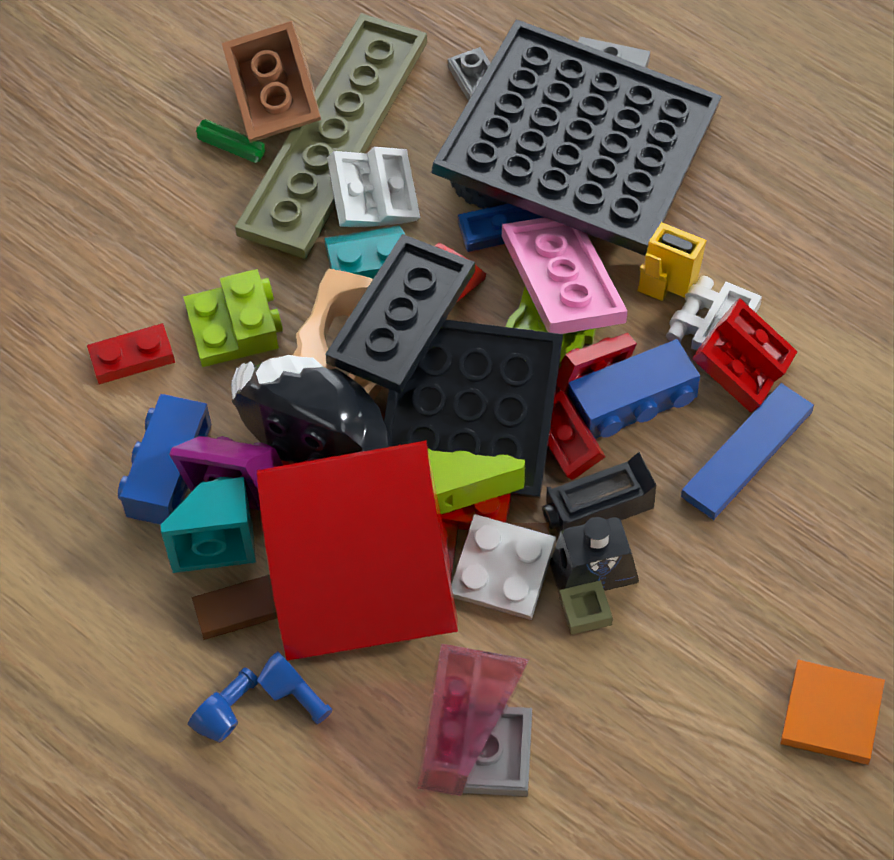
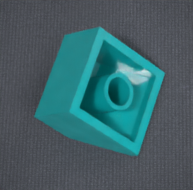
M399 225L324 238L330 269L374 279L402 234L405 235V232Z
M220 477L213 481L201 482L161 524V534L172 573L256 563L253 522L244 477Z

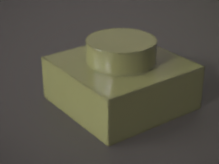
M601 580L559 590V599L570 635L612 625L613 617Z

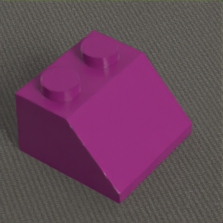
M199 436L172 447L169 453L191 492L201 482L213 481L220 477H244L250 509L260 510L257 470L283 466L275 448L260 442L254 444L235 442L223 436L217 438Z

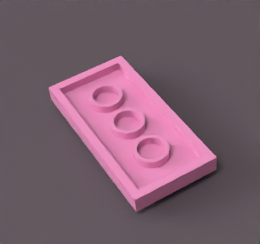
M548 218L502 224V238L548 332L565 334L626 323L627 309L587 233Z

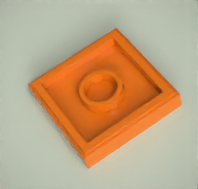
M798 660L780 744L869 765L885 679Z

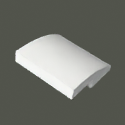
M373 147L368 153L333 151L327 157L340 227L395 225L417 221L420 218L407 149Z

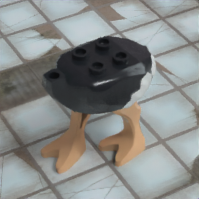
M329 268L319 285L310 317L296 333L297 349L294 354L270 358L258 365L250 361L236 368L231 383L232 403L248 430L260 443H265L275 448L282 461L300 463L392 447V442L380 409L374 402L383 387L351 373L347 375L338 368L326 364L325 356L328 351L326 344L327 335L334 318L351 315L373 279Z

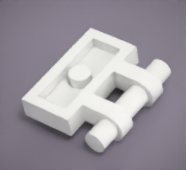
M701 276L698 282L691 285L688 293H686V302L682 309L677 310L669 322L671 328L666 337L669 341L678 339L681 342L684 335L693 334L695 336L692 339L691 348L697 351L735 301L741 298L751 309L757 312L761 305L762 296L728 282H725L718 293L711 290L714 285L713 280L708 276ZM708 308L710 310L704 319L696 316L699 309Z

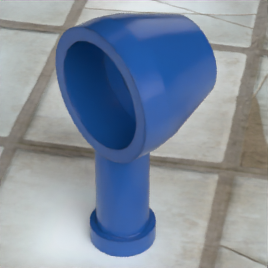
M279 651L269 658L257 678L258 683L274 701L293 694L311 714L312 720L316 724L324 721L332 713L333 709L328 704H324Z
M244 667L220 693L212 694L197 708L189 719L188 726L198 734L220 743L225 740L238 725V720L231 706L250 688H254L258 684L257 676L250 669Z

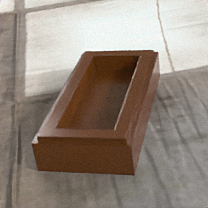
M270 574L192 597L204 640L278 618Z

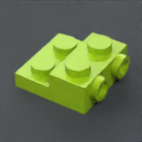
M258 269L220 278V288L183 296L202 367L279 349L276 333L283 331L279 311L277 308L269 309L268 302L274 300L269 278H260Z

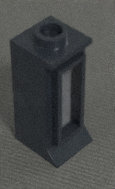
M638 452L625 463L555 488L547 487L546 505L542 506L545 521L549 522V528H556L559 535L564 529L584 525L589 519L594 517L603 519L617 517L624 520L654 509L657 485L640 452Z

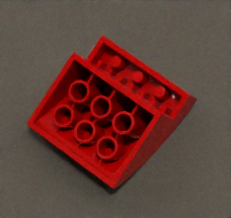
M427 441L257 470L260 510L268 567L287 661L458 632V617L450 582V559Z

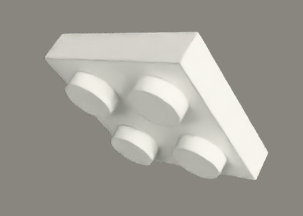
M474 514L451 584L453 597L532 620L556 544V537Z

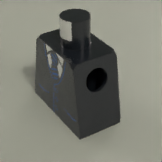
M594 517L589 519L584 525L567 528L560 532L550 560V567L558 593L562 589L600 580L604 591L639 583L633 555L620 518L603 519Z

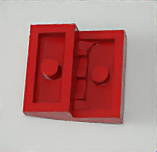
M739 298L712 329L692 360L752 413L761 406L774 382L785 375L798 351Z

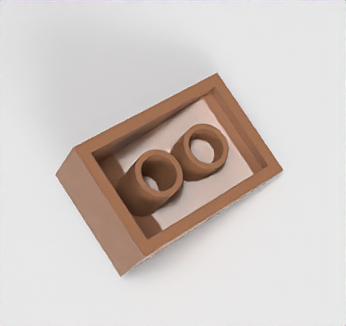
M292 21L222 43L250 143L321 120L309 68L301 41Z

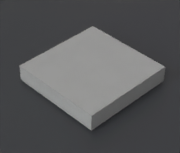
M444 703L438 791L528 797L532 708Z

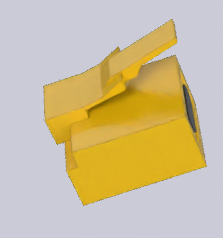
M661 222L648 243L645 264L640 266V280L637 291L663 301L668 291L685 297L691 285L696 284L698 281L707 240Z

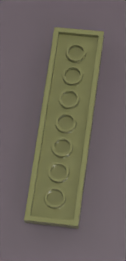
M362 13L359 15L315 90L321 120L292 129L235 225L236 236L304 259L307 258L336 206L327 157L333 151L366 153L427 45V33Z

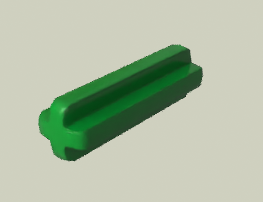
M203 119L196 128L198 140L251 162H260L266 150L263 142L257 140L250 143L248 136L210 120Z

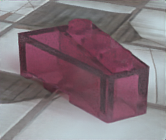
M441 644L433 676L417 782L418 789L462 796L521 683L529 659Z

